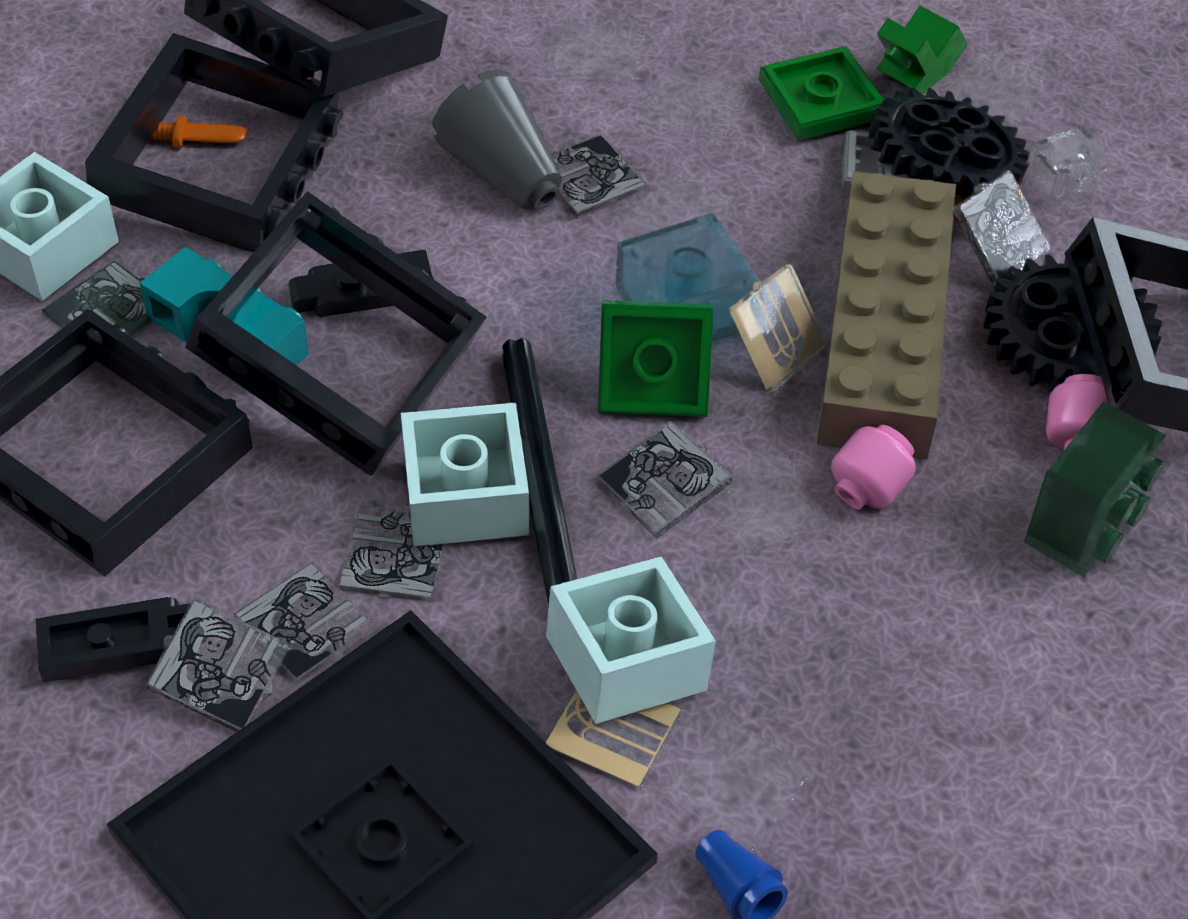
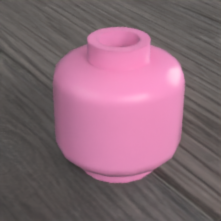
M1091 374L1073 375L1050 392L1046 424L1047 439L1055 447L1064 449V455L1067 458L1077 461L1094 460L1098 457V453L1108 451L1118 443L1121 418L1112 416L1100 376Z
M879 425L877 428L866 426L857 429L834 456L831 463V472L838 483L834 488L836 494L846 504L858 510H861L864 505L873 509L889 507L912 480L916 472V465L912 457L915 453L913 446L901 433L887 425Z

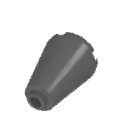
M498 69L485 71L477 75L482 82L470 90L464 84L460 85L440 105L433 118L432 127L437 132L436 135H433L435 140L442 148L521 208L531 209L535 207L536 209H543L550 205L559 195L562 177L516 80L510 73Z

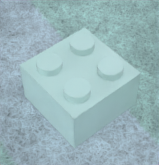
M33 152L0 176V274L41 301L45 300L119 242L109 197L36 152Z
M516 403L401 413L413 547L529 536V490Z
M662 557L554 585L550 588L546 637L595 724L707 691L716 640Z

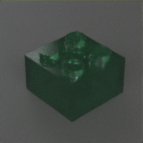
M1103 401L1046 472L1024 543L1082 577L1087 575L1097 560L1107 564L1114 556L1124 537V534L1119 531L1125 523L1134 528L1143 517L1151 502V497L1145 495L1144 492L1151 490L1165 466V461L1159 459L1158 455L1166 434Z

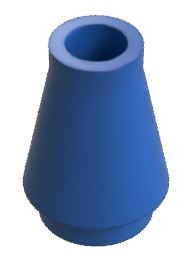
M724 830L711 832L697 846L695 857L706 869L733 919H771L783 907L788 896V890L782 884V873L732 840Z

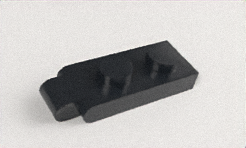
M426 249L398 253L399 256L412 265L421 267L433 279ZM335 264L312 267L308 271V275L294 277L288 283L292 308L298 313L315 310L318 317H326L393 306Z
M164 597L36 618L38 670L43 683L160 663L193 603L179 605L177 599ZM203 637L200 645L206 643L208 637Z

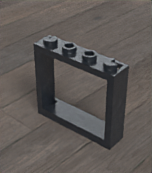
M185 0L184 14L323 97L436 60L440 57L448 18L447 14L422 0H319L370 29L366 32L329 42L258 0ZM322 71L321 81L314 78V72Z
M173 33L86 159L87 184L108 196L112 206L246 251L254 252L286 216V208L289 203L296 204L300 200L304 191L307 172L309 169L316 171L322 161L326 139L328 137L334 139L337 136L338 123L343 116V111L338 109L339 92L323 97L269 64ZM188 81L303 119L252 205L133 165Z
M307 191L195 319L185 348L353 465L372 476L403 435L401 413L422 410L471 344L487 316L469 305L465 298L455 295L432 279L421 267L412 265L386 247L378 237L366 233L346 219L335 207H329ZM299 240L448 343L386 427L231 320Z
M1092 217L1064 254L1112 416L1188 433V378L1159 372L1129 278L1131 276L1188 290V240Z
M87 309L0 376V437L95 361L206 434L201 441L105 522L0 448V501L103 576H106L246 455L253 446L249 429L250 420L245 412L237 408L235 400L231 398L225 400L207 388L205 383L192 372L184 373L169 363L164 355L155 347H145L131 338L118 323L112 325Z

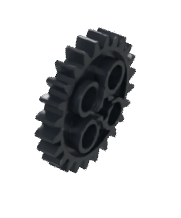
M910 88L908 96L900 91H896L893 99L885 97L882 105L877 106L868 134V138L873 139L871 150L881 152L878 161L885 164H894L891 171L892 175L906 174L912 179L956 184L955 195H960L966 203L1009 172L1018 187L1029 166L1027 161L1030 156V152L1024 150L1027 143L1026 140L1015 137L1018 129L1016 127L1003 126L1005 120L1003 115L990 116L987 114L989 106L984 105L976 108L972 106L970 97H966L962 101L955 100L951 91H947L945 97H940L932 88H928L924 96L915 88Z
M1045 254L1042 266L1027 258L1025 259L1023 271L1011 266L1008 269L1006 279L998 277L994 292H990L983 328L989 330L987 344L998 346L995 358L998 361L1013 359L1010 370L1012 375L1026 370L1031 373L1028 385L1034 386L1043 379L1049 381L1050 392L1073 375L1091 374L1101 377L1066 257L1064 263H1057L1050 254ZM1146 288L1134 289L1133 291L1155 356L1162 338L1158 335L1162 326V320L1154 318L1158 306L1154 303H1144L1148 292Z

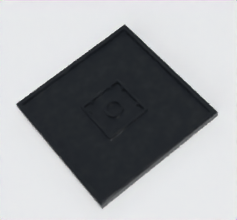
M411 610L107 823L111 836L181 919H590L657 863L658 853Z

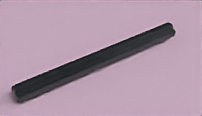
M520 338L516 341L508 339L502 345V357L511 403H516L529 490V503L549 606L551 586L576 580L577 575L531 343L525 338Z

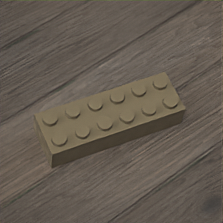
M853 171L843 232L817 444L842 448L857 429L866 426L877 428L879 425H887L897 430L911 443L915 451L912 456L913 458L928 459L938 416L956 184Z

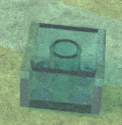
M714 213L617 243L615 287L623 300L713 304L712 342L740 333L730 312L734 307L753 292H755V297L758 303H760V287L762 282ZM750 296L744 303L755 327H757L759 309L753 296Z

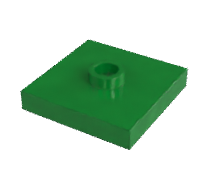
M847 46L761 66L759 70L758 80L798 141L870 123L873 120L877 106H881L884 100Z
M602 300L598 412L708 417L713 304Z

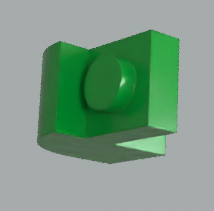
M920 5L905 27L887 18L877 32L880 41L886 49L884 58L878 65L877 70L908 88H915L923 94L928 88H931L948 74L968 44L958 25Z

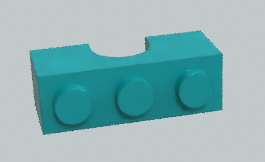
M184 247L140 282L147 318L182 341L187 342L195 319L233 275L223 270L215 260L203 258L189 248ZM259 289L255 291L231 319L295 365L309 355L306 324L301 315L289 306L283 307L262 294Z

